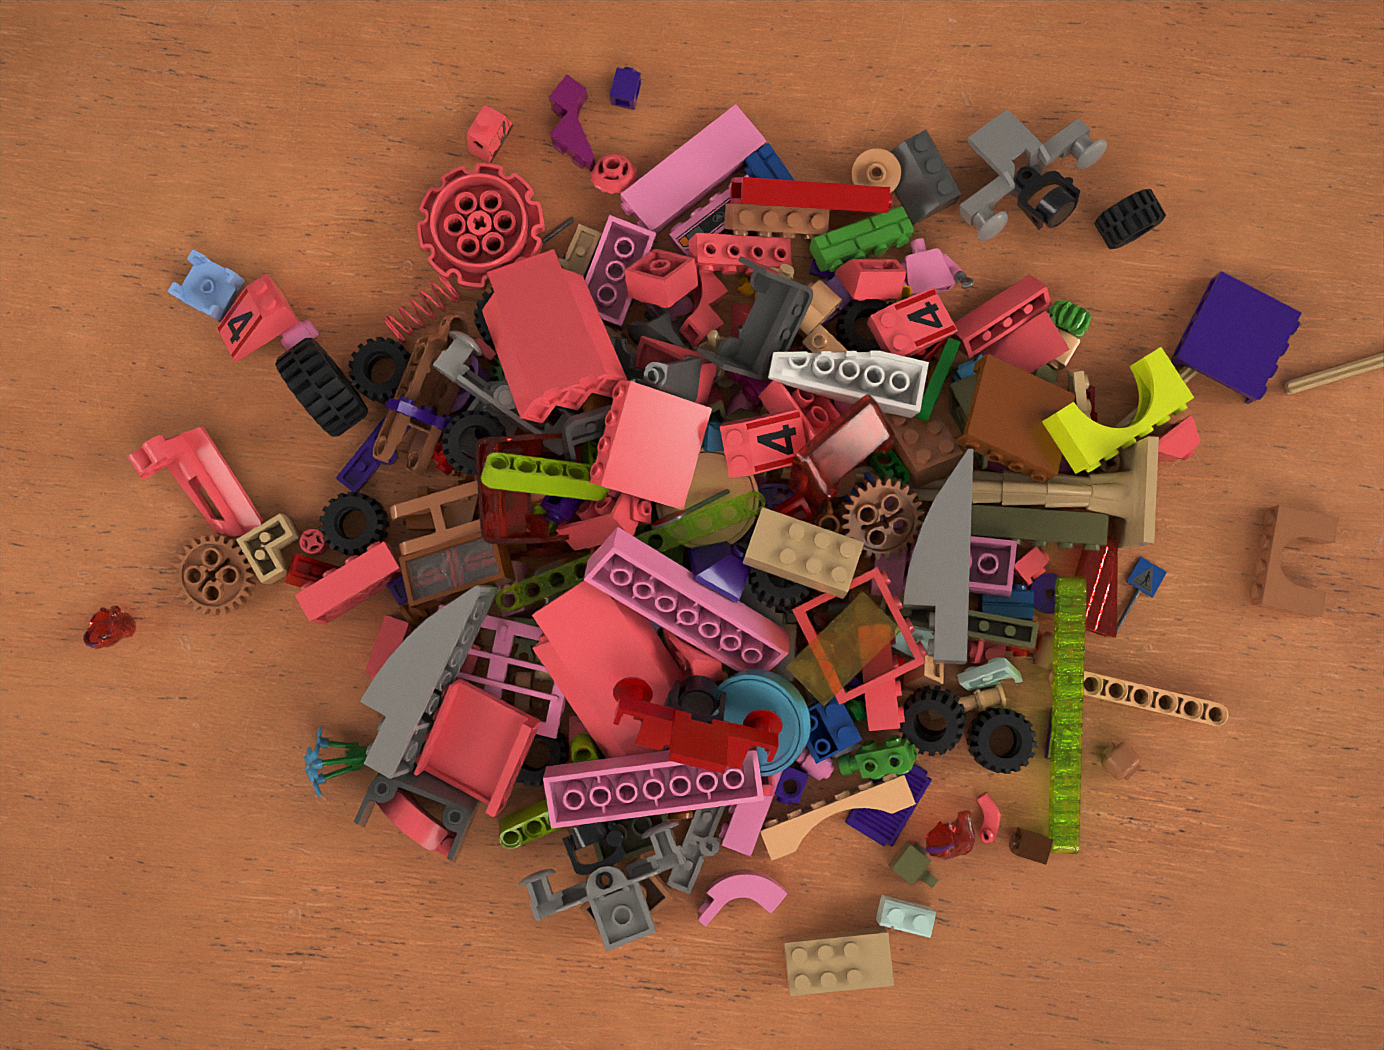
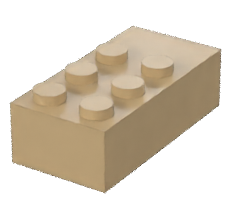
M762 507L742 564L843 599L848 593L864 542Z
M884 926L783 936L790 996L894 986L889 933Z

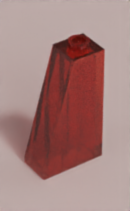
M1107 535V545L1100 547V551L1084 550L1083 546L1070 588V600L1064 608L1060 622L1107 638H1116L1118 543L1111 541V537Z

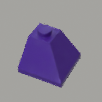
M727 541L690 548L687 554L694 579L737 603L751 566L742 564L746 550L738 544L734 546Z

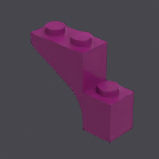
M566 74L549 96L551 110L562 118L550 134L552 146L563 155L567 153L571 156L573 163L579 168L583 169L585 167L592 171L595 166L594 154L578 120L580 110L588 99L587 90Z

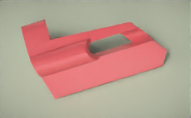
M203 426L167 439L163 435L155 436L143 443L142 448L127 457L142 479L148 478L167 467L215 532H220L222 535L230 537L242 536L264 522ZM202 486L224 519H217L200 493Z

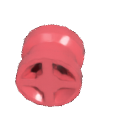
M316 529L304 531L299 540L302 550L315 556L325 553L329 543L323 540L324 533Z

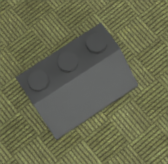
M927 130L903 141L890 151L898 159L901 166L900 182L894 192L912 225L956 204L961 192Z

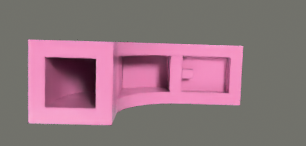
M749 870L734 871L719 877L706 888L707 894L712 898L711 900L706 898L697 909L700 912L698 914V921L706 927L727 902L740 897L756 901L771 914L788 893L777 881L763 873Z

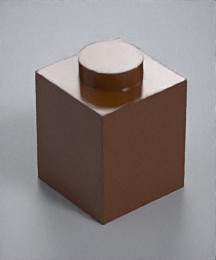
M1018 827L1017 831L1013 832L1010 838L1009 846L1012 847L1011 852L1013 854L1046 865L1053 839Z

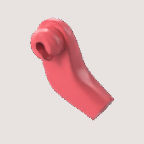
M985 792L976 798L984 815L979 837L982 842L991 843L996 839L1001 813L990 795Z

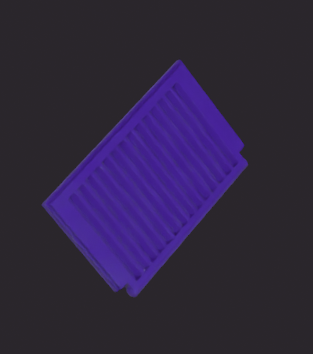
M914 764L912 770L904 774L916 803L915 805L892 814L878 809H852L845 823L882 846H885L886 843L893 846L932 779L926 777L927 771ZM870 778V780H872L873 783L875 784V783H877V782L882 781L883 778H879V779H871V778Z

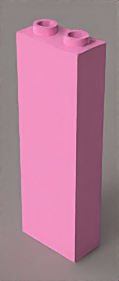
M735 104L620 194L622 202L620 206L628 216L633 215L637 220L635 223L637 226L653 231L658 235L744 167L746 157L765 146L767 141Z

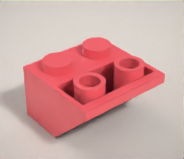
M851 259L835 270L836 277L851 297L858 301H865L866 299H879L882 301L899 299L907 273L897 259Z

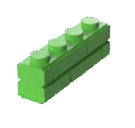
M903 206L888 210V213H880L813 237L809 250L816 260L820 272L826 270L835 272L837 268L851 259H865L870 254L878 256L894 245L896 248L903 247L910 241L909 239L914 232V227L907 218Z

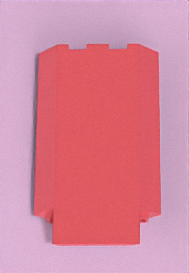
M554 249L487 272L494 293L482 309L520 418L543 423L556 405L578 411L591 393L612 398L613 390L618 381H627V377L583 275L562 269Z
M584 580L532 615L543 631L538 637L540 641L532 649L606 759L660 752L670 747V745L664 744L662 750H657L635 744L641 727V721L634 720V716L623 714L619 725L613 724L618 704L613 696V688L621 679L638 677L645 680L653 691V698L650 703L664 706L668 692L672 690L675 680L680 681L681 684L686 679L647 617Z

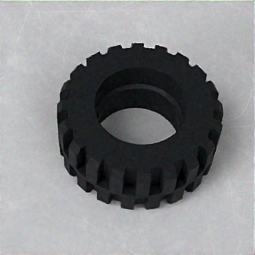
M304 338L277 358L275 366L288 388L309 415L330 436L342 435L367 416L368 408L356 389L333 359L313 338Z

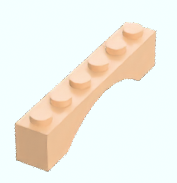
M886 774L882 777V781L875 784L872 780L858 785L859 790L850 793L849 790H844L834 795L836 799L826 802L825 799H821L811 803L812 808L803 812L801 808L788 812V817L778 821L776 817L763 822L764 827L761 828L760 832L771 861L795 852L802 839L814 826L837 812L856 808H870L892 814L915 805L916 803L904 774Z

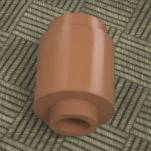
M1045 631L1044 636L1039 634L1036 642V652H1033L1032 655L1034 665L1053 670L1054 664L1057 665L1064 644V642L1059 641L1060 635Z

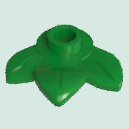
M853 698L845 702L844 706L853 721L859 723L867 717L866 706L859 698L856 700Z

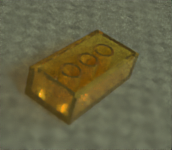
M862 591L786 668L825 706L901 629Z

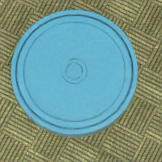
M749 669L730 676L717 687L718 699L721 691L727 692L724 721L743 725L744 718L753 710L768 709L775 712L781 718L783 724L782 731L779 733V747L773 761L768 762L767 751L757 746L761 776H770L785 770L804 750L810 734V715L802 695L788 680L771 671Z

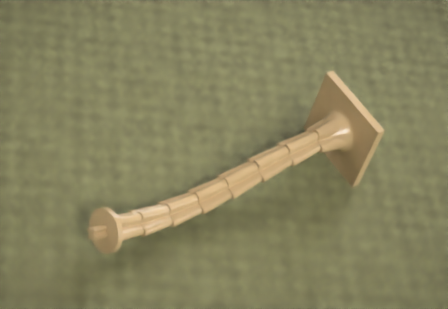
M1148 436L1125 449L1119 450L1118 456L1120 457L1121 465L1118 471L1112 473L1089 474L1088 477L1058 473V475L1045 482H1037L1021 472L1004 470V473L973 470L972 503L1045 505V508L1086 507L1090 511L1114 516L1112 550L1123 551L1152 544L1155 539L1159 437ZM809 451V461L779 469L780 479L789 480V486L792 488L794 495L799 493L804 497L807 491L820 492L814 488L812 478L815 468L823 459L810 457ZM851 462L856 475L854 487L864 484V473L867 472L873 478L878 477L881 483H883L871 465ZM949 476L916 489L909 481V491L913 490L917 493L914 499L934 501Z

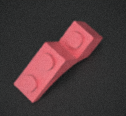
M696 270L698 286L692 290V314L679 329L692 347H697L701 343L708 341V333L712 330L719 331L724 324L712 308L722 301L728 290L713 272L701 274Z

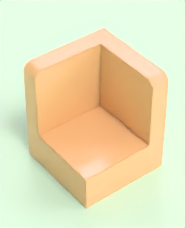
M928 655L923 657L926 662L925 664L904 673L903 685L914 690L918 688L923 690L924 686L930 685L931 689L935 685H942L944 663H933V657Z

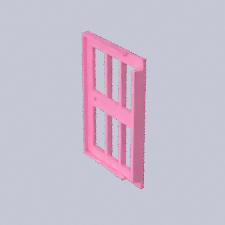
M440 604L439 610L445 607L446 605ZM487 614L481 627L496 630L492 653L470 648L468 653L490 659L487 678L459 672L457 678L485 684L484 691L499 699L502 697L503 689L550 700L546 722L541 721L536 734L556 739L566 698L557 684L554 682L552 694L505 683L508 663L548 673L544 665L510 657L514 635L540 641L538 637L543 631L539 626Z

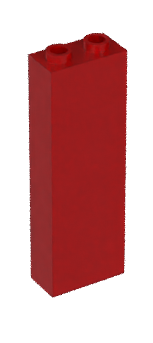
M737 177L731 178L730 203L888 213V209L892 205V194L890 193V187Z

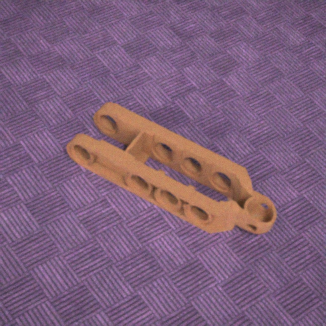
M454 314L448 315L441 321L437 333L428 334L417 340L393 399L399 400V397L402 396L415 401L417 396L420 397L421 391L419 390L426 373H429L431 370L429 366L436 349L446 351L454 341L449 332L460 331L468 335V324L463 317ZM469 357L464 363L467 367H469L471 362ZM441 373L427 407L435 409V415L437 416L449 415L460 386ZM389 409L374 444L373 457L388 463L397 444L401 443L407 426H411L418 430L407 454L405 469L416 475L423 474L429 465L442 430Z
M480 479L391 506L389 509L392 521H397L396 518L410 515L419 516L429 512L432 513L436 533L400 543L399 549L403 557L486 529L495 528L501 531L525 524L529 520L534 507L540 506L546 495L513 491L516 502L513 510L449 529L446 528L442 509L446 508L447 504L461 500L470 501L471 497L485 493L493 494L498 489L487 487Z

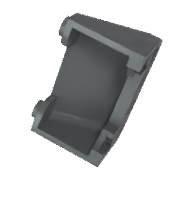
M621 337L610 338L627 381H632L691 402L696 401L702 364L701 357L690 355L686 356L685 360L670 363L655 361L649 363L643 369L635 367L637 354L630 353L627 350L625 344H627L628 339Z

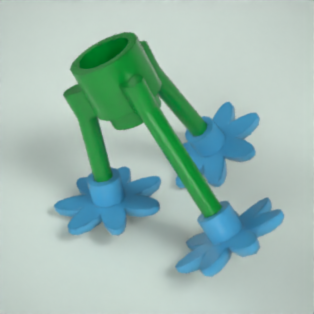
M320 727L317 731V744L314 751L312 752L311 747H309L307 755L304 756V761L307 764L305 772L308 773L309 781L313 782L315 793L319 797H321L319 785L326 783L325 780L351 771L360 770V767L367 766L364 764L367 757L366 745L359 746L358 742L329 741V738L321 737L323 727ZM329 746L349 749L345 750V757L327 760L318 758L319 748H327ZM345 763L348 766L324 775L323 773L318 774L316 770L321 769L322 766Z

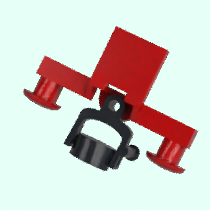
M690 676L684 679L681 684L680 681L675 680L672 690L668 692L664 706L650 703L653 698L651 686L645 680L638 677L623 678L613 688V696L618 702L613 724L619 725L623 714L634 716V720L641 721V727L635 744L657 750H662L664 744L670 745L668 761L724 774L726 766L740 769L749 747L754 748L758 746L764 748V751H767V761L772 762L779 747V733L782 731L783 726L781 718L775 712L768 709H757L748 713L743 720V725L724 721L727 692L721 691L718 699L716 683L705 676Z

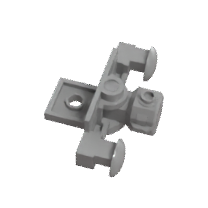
M450 331L449 334L454 341L446 351H442L434 362L433 368L476 397L467 410L487 411L492 416H496L499 422L505 426V432L509 440L519 427L551 451L561 456L564 453L560 438L561 429L569 417L578 413L569 408L556 407L555 410L561 416L553 427L548 423H539L520 418L506 377L503 381L487 383L470 371V368L464 365L472 352L481 356V348L467 334L460 331ZM476 427L465 430L459 441L461 450L472 458L483 457L490 448V438L481 441L475 437Z

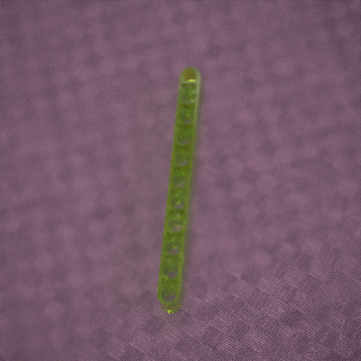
M750 491L678 519L663 527L635 536V538L649 546V540L652 536H661L663 545L655 550L662 554L760 515L762 507L765 508V498L757 491ZM751 497H756L760 500L761 507L755 511L749 510L746 506V501ZM733 507L737 512L736 517L733 520H725L721 515L724 508ZM707 516L712 520V526L707 530H701L697 526L699 518ZM677 526L687 528V536L682 540H678L673 536V531ZM594 553L501 589L496 595L497 606L503 611L513 612L568 591L584 580V578L577 576V567L581 564L587 565L588 559ZM558 573H561L565 579L563 586L560 588H556L552 584V578ZM532 583H537L540 587V593L532 598L528 594V587ZM511 592L516 600L513 606L507 607L504 604V596Z
M1057 576L1055 581L1048 837L1053 839L1051 854H1078L1087 589L1085 577Z

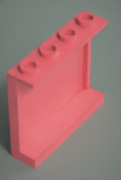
M619 380L612 393L613 402L611 409L605 418L606 427L604 434L598 442L596 462L590 470V483L683 510L712 408L632 381Z
M460 678L452 684L449 683L442 693L444 700L433 715L435 722L425 735L424 742H426L424 750L420 751L415 760L417 767L414 775L418 776L423 771L428 772L487 804L488 807L485 813L495 818L505 808L541 720Z

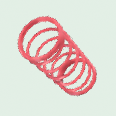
M440 274L438 278L447 288L451 297L434 282H430V286L441 306L424 291L420 290L419 292L431 315L416 301L409 298V303L421 324L402 307L398 308L411 333L391 315L383 319L402 344L406 343V340L395 327L392 320L407 334L414 336V332L403 312L418 326L425 328L424 322L413 303L429 318L435 320V315L423 294L440 310L446 312V308L433 285L451 302L456 303V301L461 300L459 294L443 275Z

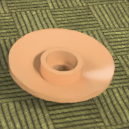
M882 148L868 149L861 153L853 164L852 180L854 185L890 187L891 193L900 182V163L895 155L888 150ZM879 167L882 172L876 175L872 169Z

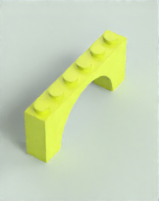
M1162 347L1129 366L1137 382L1139 404L1137 413L1128 427L1110 428L1098 424L1087 417L1074 402L1042 421L1075 474L1084 469L1087 473L1102 465L1099 461L1102 458L1107 461L1119 454L1117 448L1120 446L1122 449H1125L1137 442L1134 438L1137 435L1142 438L1154 430L1152 425L1156 424L1158 427L1171 419L1170 413H1173L1175 416L1188 408L1186 403L1192 400L1194 396Z

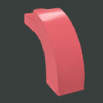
M398 787L395 796L386 803L376 802L382 812L406 835L429 851H437L448 857L457 833L447 829L442 821L426 811L416 801L410 791Z

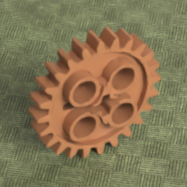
M885 476L883 483H881L878 477H874V484L872 485L867 480H864L865 488L861 489L856 485L857 494H847L851 502L842 503L847 508V511L840 512V516L846 519L839 523L842 528L846 529L842 535L864 542L862 551L866 558H869L873 553V557L876 560H879L881 554H883L886 560H889L891 552L899 557L898 549L902 548L908 551L906 543H916L912 536L913 534L919 535L920 531L916 526L923 525L924 523L918 518V516L924 514V511L917 508L922 502L919 499H914L917 493L913 490L909 491L910 487L906 483L900 486L901 481L895 479L891 484L888 476ZM893 496L894 502L892 505L884 507V501L888 497ZM870 507L869 515L860 517L862 509ZM882 514H884V515H885V516H883V520H884V521H883V522H879V521L881 520L880 516H881ZM902 519L903 525L899 529H893L894 523ZM880 530L878 538L874 540L869 539L873 531Z
M211 534L210 538L208 535H202L200 540L192 539V546H183L186 554L181 553L177 555L182 562L173 565L179 569V572L172 574V576L180 580L174 584V587H182V591L179 592L178 596L186 595L187 598L184 604L194 603L193 611L199 610L202 607V615L209 614L210 611L212 616L219 615L220 612L222 615L228 614L229 608L232 611L238 610V604L246 603L243 596H251L253 594L248 587L256 586V583L251 581L250 577L257 575L255 572L250 571L252 566L248 563L245 554L242 553L241 547H236L237 540L231 539L228 542V535H221L219 538L218 534ZM213 551L218 554V561L216 563L211 558ZM229 558L230 563L227 566H224V564L227 562ZM231 568L236 572V579L234 581L229 577ZM196 569L201 573L199 581L194 576ZM204 583H206V585L203 587L202 591H200V587H201ZM213 587L218 589L219 596L217 599L212 595Z

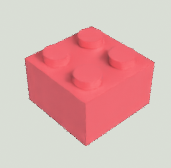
M660 249L652 250L624 270L628 297L640 302L655 304L661 308L673 306L674 303L698 286L695 258Z

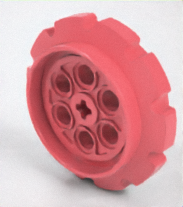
M477 163L473 171H468L465 166H460L447 172L440 178L442 186L440 188L430 187L419 208L425 219L417 222L418 240L424 252H431V255L428 257L429 263L437 273L443 275L447 280L458 277L457 282L463 288L486 290L490 282L487 272L538 255L543 245L541 238L537 237V234L545 231L544 214L540 202L531 201L534 197L533 189L516 173L504 176V169L499 165ZM497 201L498 205L495 208H487L489 202ZM473 203V207L470 210H462L464 204ZM504 221L512 222L508 229L500 228ZM485 223V228L480 227L479 230L477 229L478 225L483 226V224ZM454 225H462L460 231L456 233L451 232V229ZM498 242L501 244L498 250H489L492 243ZM467 245H476L474 251L470 253L464 252Z

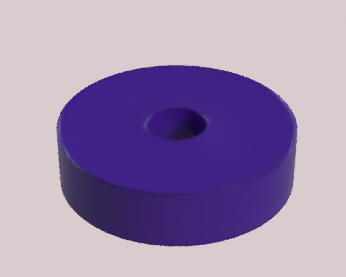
M1042 574L1034 579L1028 590H1033L1034 592L1033 608L1041 613L1053 614L1060 612L1067 606L1070 600L1069 585L1061 576L1056 574ZM1047 589H1050L1053 593L1051 598H1047L1045 595Z

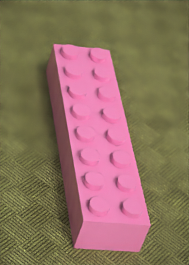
M619 527L612 532L588 559L584 581L738 672L749 669L770 671L789 654V631L740 601L736 603L695 580L691 571Z
M757 746L754 748L749 747L740 769L726 766L724 774L668 761L669 750L546 766L543 782L551 828L764 801Z

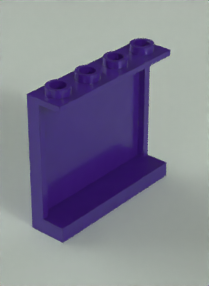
M1221 271L1212 277L1170 361L1176 367L1183 364L1247 397L1245 401L1247 404L1260 400L1267 391V386L1265 385L1268 379L1272 378L1278 369L1276 363L1279 357H1282L1289 347L1287 341L1290 335H1293L1300 325L1298 319L1302 312Z

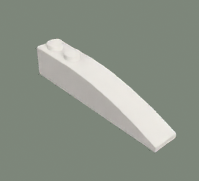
M821 351L820 353L773 352L768 378L837 401L912 418L921 409L929 362L883 351H846L832 353V351Z

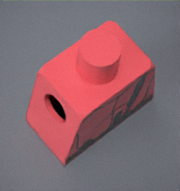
M484 105L467 132L469 153L491 164L514 126L512 122L503 114Z

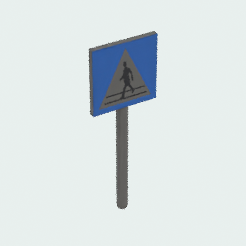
M1143 557L1139 558L1126 581L1137 589L1112 631V637H1115L1119 632L1140 592L1153 598L1167 573Z

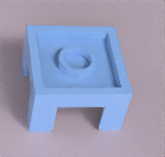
M192 249L187 258L193 264L192 269L181 286L173 282L167 292L180 301L221 322L245 280L234 271L221 267L203 254Z

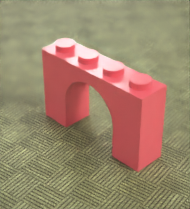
M391 615L384 616L365 670L366 674L372 675L370 680H373L387 659L411 634L413 627L408 621ZM474 643L471 648L481 651L485 649V647ZM468 654L460 672L476 675L481 657ZM463 679V680L469 682L470 684L473 683V681Z

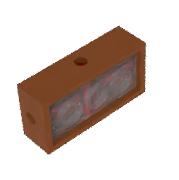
M495 528L486 529L399 558L409 607L419 610H425L453 601L476 585L501 586L516 581L505 534Z

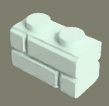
M881 895L876 921L881 926L889 928L892 926L897 930L930 938L936 911L930 906Z

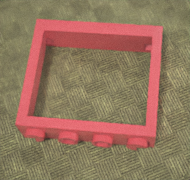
M878 567L852 579L849 590L872 578L875 579L914 656V659L847 692L845 691L806 611L836 596L824 593L792 609L839 705L926 663L923 657L928 654L921 641L915 642L911 634L915 632V629L909 617L903 618L899 609L903 608V605L897 593L891 595L887 587L891 584V581L885 570L880 572Z

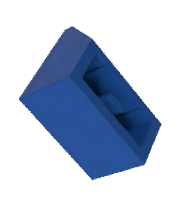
M834 693L807 707L811 724L806 746L816 764L862 740L843 703L839 705Z

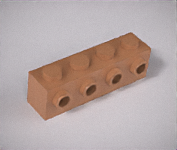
M729 203L725 204L724 229H733V235L748 236L749 230L757 231V236L772 237V232H781L782 238H795L796 233L804 234V239H813V237L828 232L830 210Z

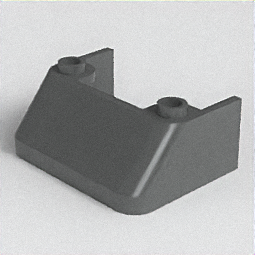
M740 256L738 261L754 270L751 275L750 285L759 294L738 338L729 336L723 339L716 353L699 347L696 352L721 369L762 381H770L771 379L768 378L773 352H788L812 302L813 290L776 270Z
M612 404L571 416L565 421L560 432V438L566 461L577 463L574 447L603 436L606 427L605 418Z
M415 764L412 772L391 779L378 773L367 790L354 822L365 828L375 803L390 801L395 796L398 787L445 804L446 807L442 815L443 824L447 829L457 833L447 859L455 863L481 801L426 771L421 772L418 776L414 775L417 764Z

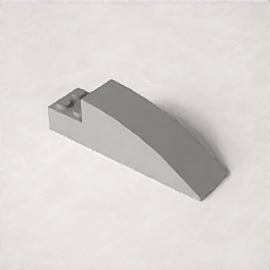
M973 449L966 451L935 497L919 533L906 580L903 609L935 611L930 612L929 630H934V639H929L928 656L933 657V663L965 664L967 662Z
M496 585L474 586L428 617L387 659L360 700L361 703L386 716L377 727L378 734L375 741L371 742L366 750L365 765L389 779L412 772L415 760L426 743L424 742L425 735L434 725L433 715L444 700L442 693L449 683L455 682L500 587Z

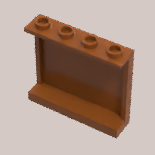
M990 354L985 355L974 365L973 372L979 375L964 434L956 438L955 443L963 446L966 450L973 449V452L986 456L990 461L1004 464L1012 471L1026 474L1034 481L1045 482L1058 475L1062 452L1042 421L1074 402L1075 394Z

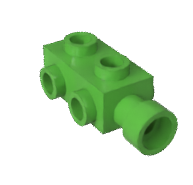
M894 735L886 738L883 743L876 744L875 740L863 742L855 755L844 754L839 756L838 765L843 776L854 774L855 771L860 770L862 779L869 777L871 779H879L891 773L902 775L912 770L917 759V750L914 744H909L907 738L901 739L899 735Z

